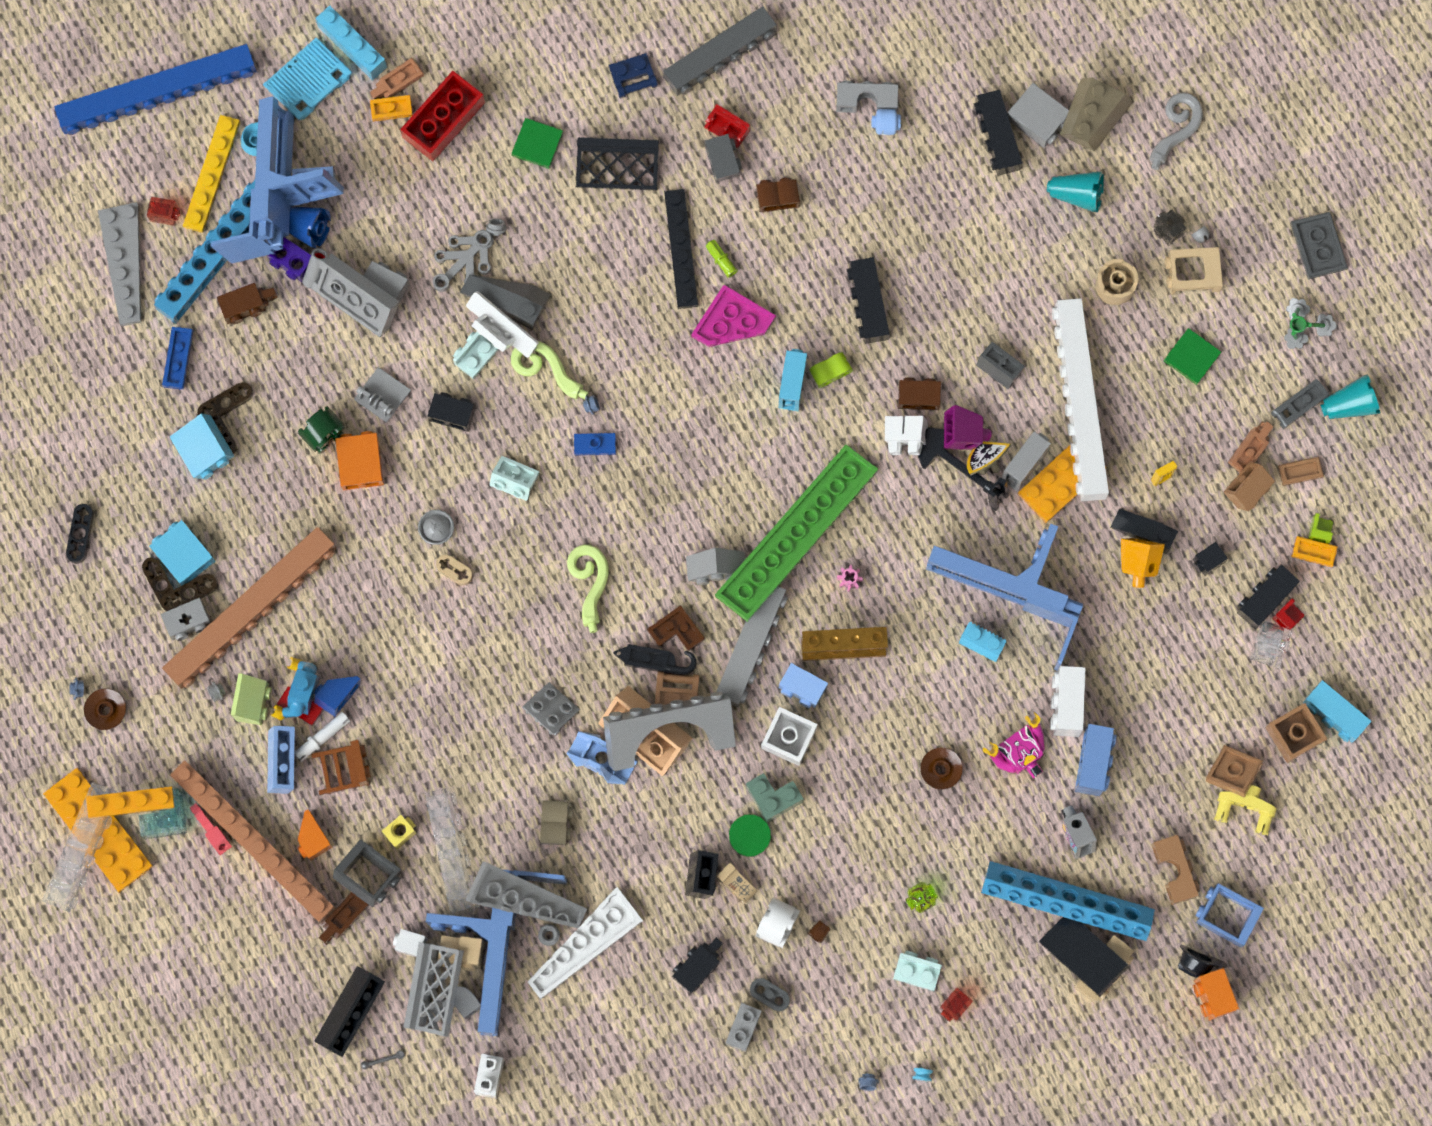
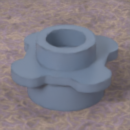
M77 677L69 685V693L73 695V700H76L77 697H83L84 682L83 680H78Z

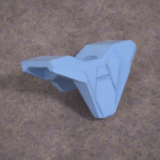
M578 731L571 748L566 753L575 766H584L596 773L598 772L607 783L625 785L634 767L614 771L609 766L608 760L603 764L598 763L595 759L597 753L605 752L607 754L606 742L598 734Z

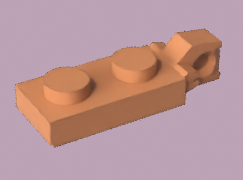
M410 58L381 77L379 82L376 83L377 88L372 90L370 95L373 100L393 97L423 77L424 73L414 59Z
M1262 421L1258 427L1250 430L1228 463L1239 473L1249 462L1255 463L1269 444V437L1267 435L1273 426L1268 421Z

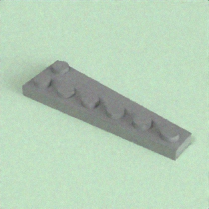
M135 202L98 210L121 327L141 323L139 206Z
M484 861L466 897V901L473 904L530 916L574 928H579L587 911L586 908Z

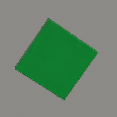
M525 118L511 156L550 169L561 141L563 130Z
M1188 328L1166 356L1164 362L1197 385L1219 357L1221 351Z

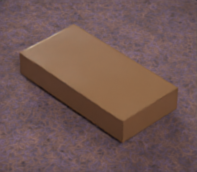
M1319 457L1278 465L1283 486L1324 477Z

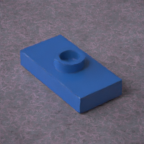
M615 433L574 434V456L616 455Z

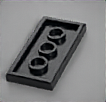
M1062 917L1038 941L1098 997L1129 968V965L1079 921Z

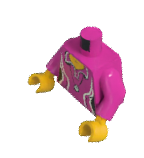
M1033 712L1035 718L1030 721L1027 715L1025 716V720L1030 724V727L1027 724L998 746L989 742L992 746L990 751L983 748V752L990 755V758L999 769L1009 773L1016 772L1017 774L1026 769L1033 779L1043 772L1037 761L1043 757L1045 750L1044 734L1039 724L1040 717L1035 712Z

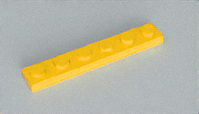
M224 115L219 116L183 223L184 228L201 233L204 232L240 125V120Z

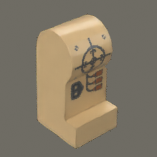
M731 863L717 875V879L744 904L757 893V890Z

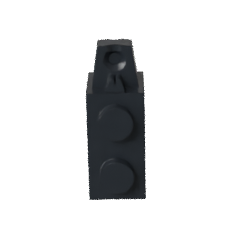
M716 937L710 945L705 942L698 948L694 946L688 952L687 956L689 958L685 963L679 962L672 970L674 973L672 978L692 995L720 964V961L717 959L720 956L717 950L723 943Z

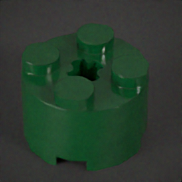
M328 406L324 408V411L320 409L306 421L307 427L304 430L300 428L297 432L312 450L319 454L329 447L327 444L332 439L335 441V438H340V435L344 434L343 430L345 429V424Z

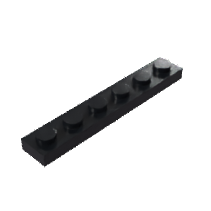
M684 189L664 191L678 309L698 307Z

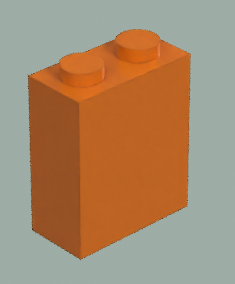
M364 431L361 432V435L343 434L340 435V438H335L340 485L343 491L384 485L377 433Z

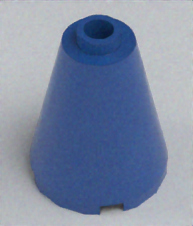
M290 207L289 234L312 248L323 245L330 230V227H327V221H331L330 212L325 208Z

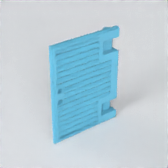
M316 37L268 79L263 86L298 120H304L314 111L315 106L338 87L340 88L350 79L352 71ZM339 69L343 74L336 80L332 74ZM303 101L307 106L300 112L296 106Z

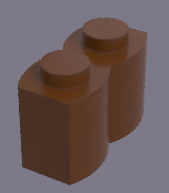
M784 177L778 182L763 180L759 182L760 184L756 185L759 212L798 208L800 206L796 179Z

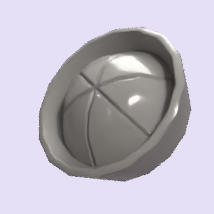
M442 510L426 512L420 518L418 524V532L421 538L426 543L432 545L447 542L454 531V522L451 516Z

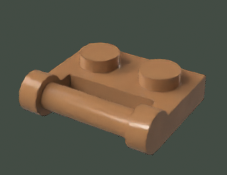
M658 671L655 704L666 705L670 704L673 700L686 701L691 700L690 698L693 696H698L700 675H672ZM663 682L692 684V689L663 687Z

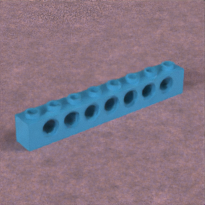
M255 180L247 184L243 195L232 203L231 210L227 214L222 215L218 221V226L214 230L209 231L205 242L194 250L193 257L183 263L180 273L176 277L171 278L167 289L156 297L154 306L157 311L175 324H177L227 262V259L218 252L210 253L212 249L211 242L225 239L222 235L228 231L232 232L230 237L249 233L250 207L247 205L251 201V189H255ZM238 216H244L241 222H235V219ZM200 263H206L205 268L197 269ZM187 279H194L192 284L184 285ZM176 294H180V295H181V297H180L179 300H177V301H172V300H171L174 295H176Z
M992 861L989 862L981 891L983 894L1143 941H1147L1155 911L1153 908Z

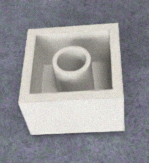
M779 707L761 744V749L800 766L818 724Z

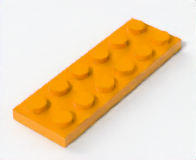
M75 768L43 793L119 893L154 867L115 816L88 818L86 796L98 794L78 768Z

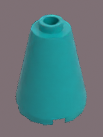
M1097 171L1054 176L1052 180H1048L1047 192L1050 193L1052 198L1092 212H1099L1102 203L1100 197L1104 191V174Z
M1368 374L1363 375L1323 399L1324 404L1320 406L1324 417L1328 416L1329 419L1380 414L1379 404L1374 389L1370 384L1371 381Z

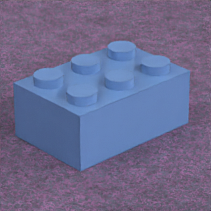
M1088 724L1084 730L1075 792L1100 797L1102 792H1106V789H1108L1110 776L1106 775L1113 762V755H1110V750L1112 751L1113 747H1115L1117 735L1113 734L1114 728Z

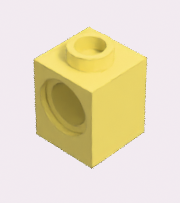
M400 815L384 828L382 832L393 846L398 849L416 834L413 829L416 825L409 817L404 818ZM398 826L406 827L404 835L397 836L395 834Z

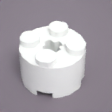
M772 898L768 906L769 909H767L755 936L783 948L800 910L776 898Z

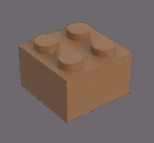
M1306 703L1277 718L1265 727L1287 764L1327 740Z

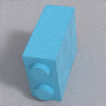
M786 350L779 393V409L799 412L807 353H803L802 350Z
M198 415L170 436L193 478L203 480L210 478L214 474L213 471L217 468L225 467L229 464V460L234 457L211 415Z
M182 520L179 523L174 522L171 524L168 531L163 535L156 536L149 546L181 586L192 581L216 562Z

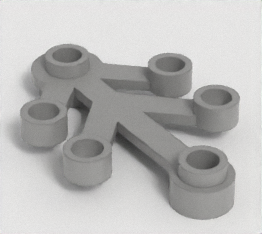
M480 230L474 236L469 237L453 235L448 240L451 248L457 249L460 245L472 246L465 251L438 250L434 254L435 260L438 263H444L446 260H458L445 274H438L433 279L434 288L439 292H444L449 288L451 279L465 265L466 278L464 284L469 274L474 275V255L479 250L481 263L478 265V270L482 275L490 272L488 249L493 245V236L487 230ZM481 238L487 239V242L484 244L479 241ZM453 239L458 240V243L456 245L451 244V241ZM444 254V258L438 259L437 255ZM486 265L488 266V269L486 271H482L481 266ZM444 281L445 286L439 287L438 283Z

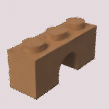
M1175 835L1153 842L1151 846L1158 865L1171 863L1178 870L1177 879L1165 885L1171 905L1198 897V892H1200L1199 884L1196 879L1193 880L1191 872L1193 867L1189 859L1186 860L1184 854L1186 846L1183 839H1179V836Z

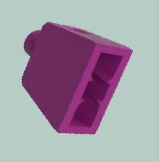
M953 405L944 412V448L972 450L981 445L983 441L988 442L991 439L992 431L983 428V417L958 405Z

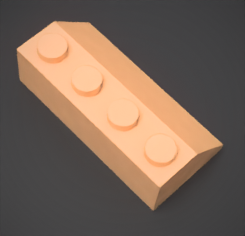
M627 686L616 695L603 717L609 716L612 712L625 713L630 712V709L650 708L652 704L630 686ZM602 717L598 724L604 728ZM675 723L665 724L653 730L644 738L638 747L636 755L661 776H664L685 751L693 738Z

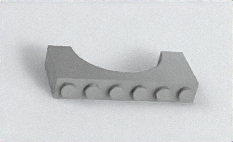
M713 692L711 696H693L690 698L691 700H673L670 704L666 705L653 704L650 708L646 709L633 708L630 709V712L610 713L609 716L603 717L609 766L614 771L635 767L636 752L644 738L658 727L674 722H687L701 727L708 737L709 745L715 751L736 747L731 699L723 692Z

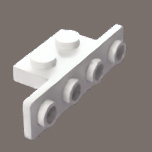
M476 291L466 304V307L479 317L474 321L472 327L480 335L487 338L495 348L504 352L510 346H514L527 358L531 356L539 342L480 292Z

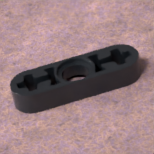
M79 504L73 512L66 556L74 564L82 563L87 555L94 512L87 504ZM84 509L89 513V515L84 516L83 520L87 526L76 524L77 522L81 523L82 517L79 515V512H83ZM84 529L86 532L85 537L76 539L74 536L75 531ZM73 542L83 544V546L79 545L78 547L81 556L78 555L76 559L71 555L72 552L76 551L77 547Z

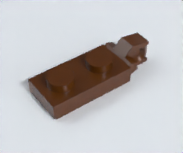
M351 892L326 919V923L323 926L326 930L319 939L327 945L333 937L336 939L340 938L369 905Z

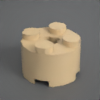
M1123 259L1107 261L1100 268L1095 281V290L1102 301L1111 305H1121L1128 302L1133 297L1138 284L1136 268L1124 262Z

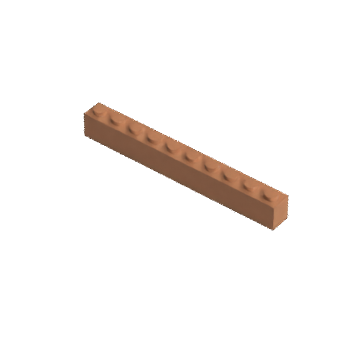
M316 527L167 662L162 669L181 689L191 686L195 682L194 678L199 673H205L211 667L210 663L214 659L222 658L227 652L225 649L231 644H237L242 639L241 635L246 630L251 631L256 627L258 619L262 616H268L273 611L272 607L277 602L281 603L289 596L288 592L291 589H297L303 584L304 578L308 574H314L320 568L319 564L324 559L327 561L335 554L334 550L337 549L334 543Z
M185 760L170 774L319 923L323 924L335 911L336 908Z

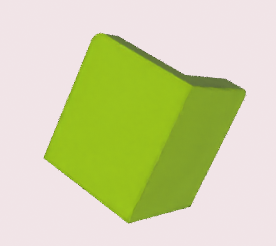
M1315 513L1312 518L1308 539L1329 544L1333 535L1331 533L1333 521L1319 518L1320 514Z

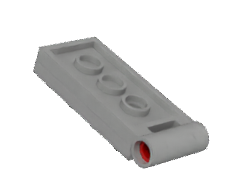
M319 248L312 251L302 280L303 284L320 294L377 336L381 337L391 326L399 301L332 253L328 256L325 250Z

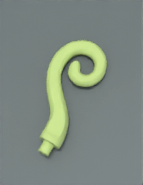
M538 341L539 344L534 351L541 353L549 361L560 389L575 400L579 397L585 399L589 392L583 390L582 384L568 377L555 351L545 343ZM514 347L511 354V364L514 370L522 376L537 374L542 367V359L536 354H531L530 360L533 362V365L526 368L521 364L523 354Z
M584 544L570 552L567 567L573 577L586 579L593 574L594 564L588 561L585 569L579 570L576 566L578 558L588 555L596 561L598 568L597 579L582 607L583 625L589 628L590 633H595L598 631L596 624L600 623L597 604L608 580L609 567L606 557L598 548Z

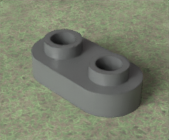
M756 979L750 986L752 997L772 1010L781 1012L788 1008L790 998L787 992L766 979ZM763 986L765 988L764 993L759 994L756 990L757 987ZM777 997H781L783 999V1003L781 1005H777L775 1003V999Z

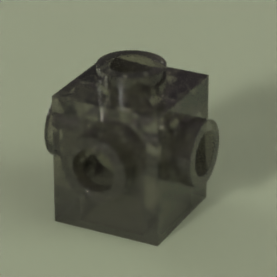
M1173 209L1167 213L1163 211L1155 218L1154 232L1168 246L1186 232L1187 228L1183 224V218L1179 213H1175Z

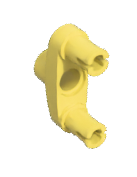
M1251 785L1245 798L1232 792H1220L1217 800L1219 804L1214 820H1221L1222 823H1227L1231 805L1243 808L1247 806V809L1257 811L1260 814L1255 832L1259 834L1262 832V835H1268L1272 818H1275L1277 809L1273 805L1259 799L1261 788Z

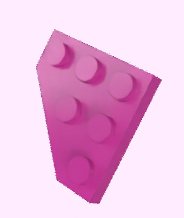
M723 285L694 329L691 337L707 347L765 335L774 322L776 315Z

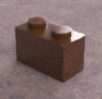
M910 377L899 380L898 409H940L941 381H936L933 378L916 381L915 378Z

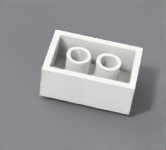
M1060 666L1058 671L1054 672V676H1052V688H1055V693L1051 697V709H1055V712L1050 719V730H1054V736L1079 737L1083 731L1085 667Z

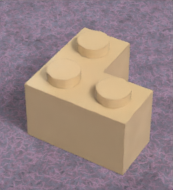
M441 935L440 946L464 951L461 964L463 970L475 972L476 968L481 969L485 943L482 939ZM438 953L437 961L442 958L440 953ZM455 954L449 958L451 965L454 963Z

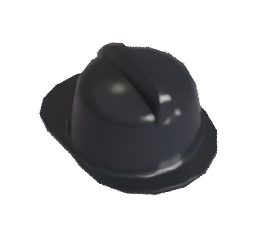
M1180 945L1183 953L1178 963V968L1192 977L1208 974L1214 966L1220 968L1228 967L1225 962L1217 958L1199 953L1185 945Z

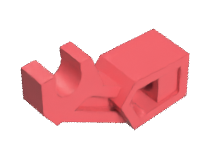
M195 803L190 807L194 816L207 833L204 835L218 854L222 855L232 846L218 826H213L198 804Z

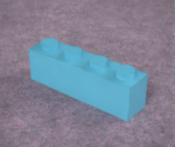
M330 5L315 18L318 28L372 81L387 68L385 59Z

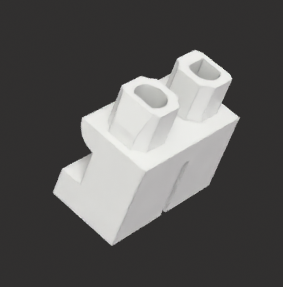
M885 416V441L888 443L889 453L891 455H902V445H908L909 455H920L922 445H926L925 432L928 428V420L924 416Z
M481 1054L474 1089L475 1095L497 1099L500 1084L499 1077L502 1074L505 1058Z

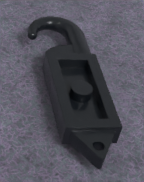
M628 644L627 647L613 652L616 657L624 662V666L657 672L688 675L695 670L697 665L695 655L689 651L684 652L691 659L688 667L675 666L676 661L673 653L665 650Z

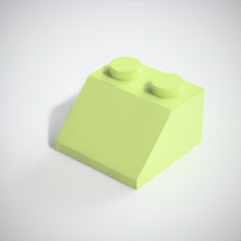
M238 674L231 715L237 722L262 725V720H266L268 708H265L266 699L270 700L272 692L269 683L252 676Z

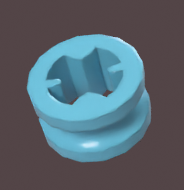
M914 1068L916 1074L913 1076V1079L932 1081L930 1074L933 1073V1070Z

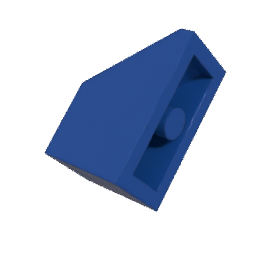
M354 676L327 680L324 685L320 684L315 690V703L335 717L359 688L361 678Z

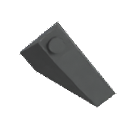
M470 274L460 291L461 294L469 298L476 291L480 292L513 321L531 330L535 327L551 297L550 293L534 285Z

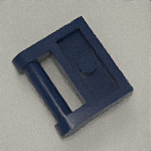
M647 53L608 65L619 98L644 88L658 86ZM646 75L648 76V79L636 82L622 87L621 83L637 79Z

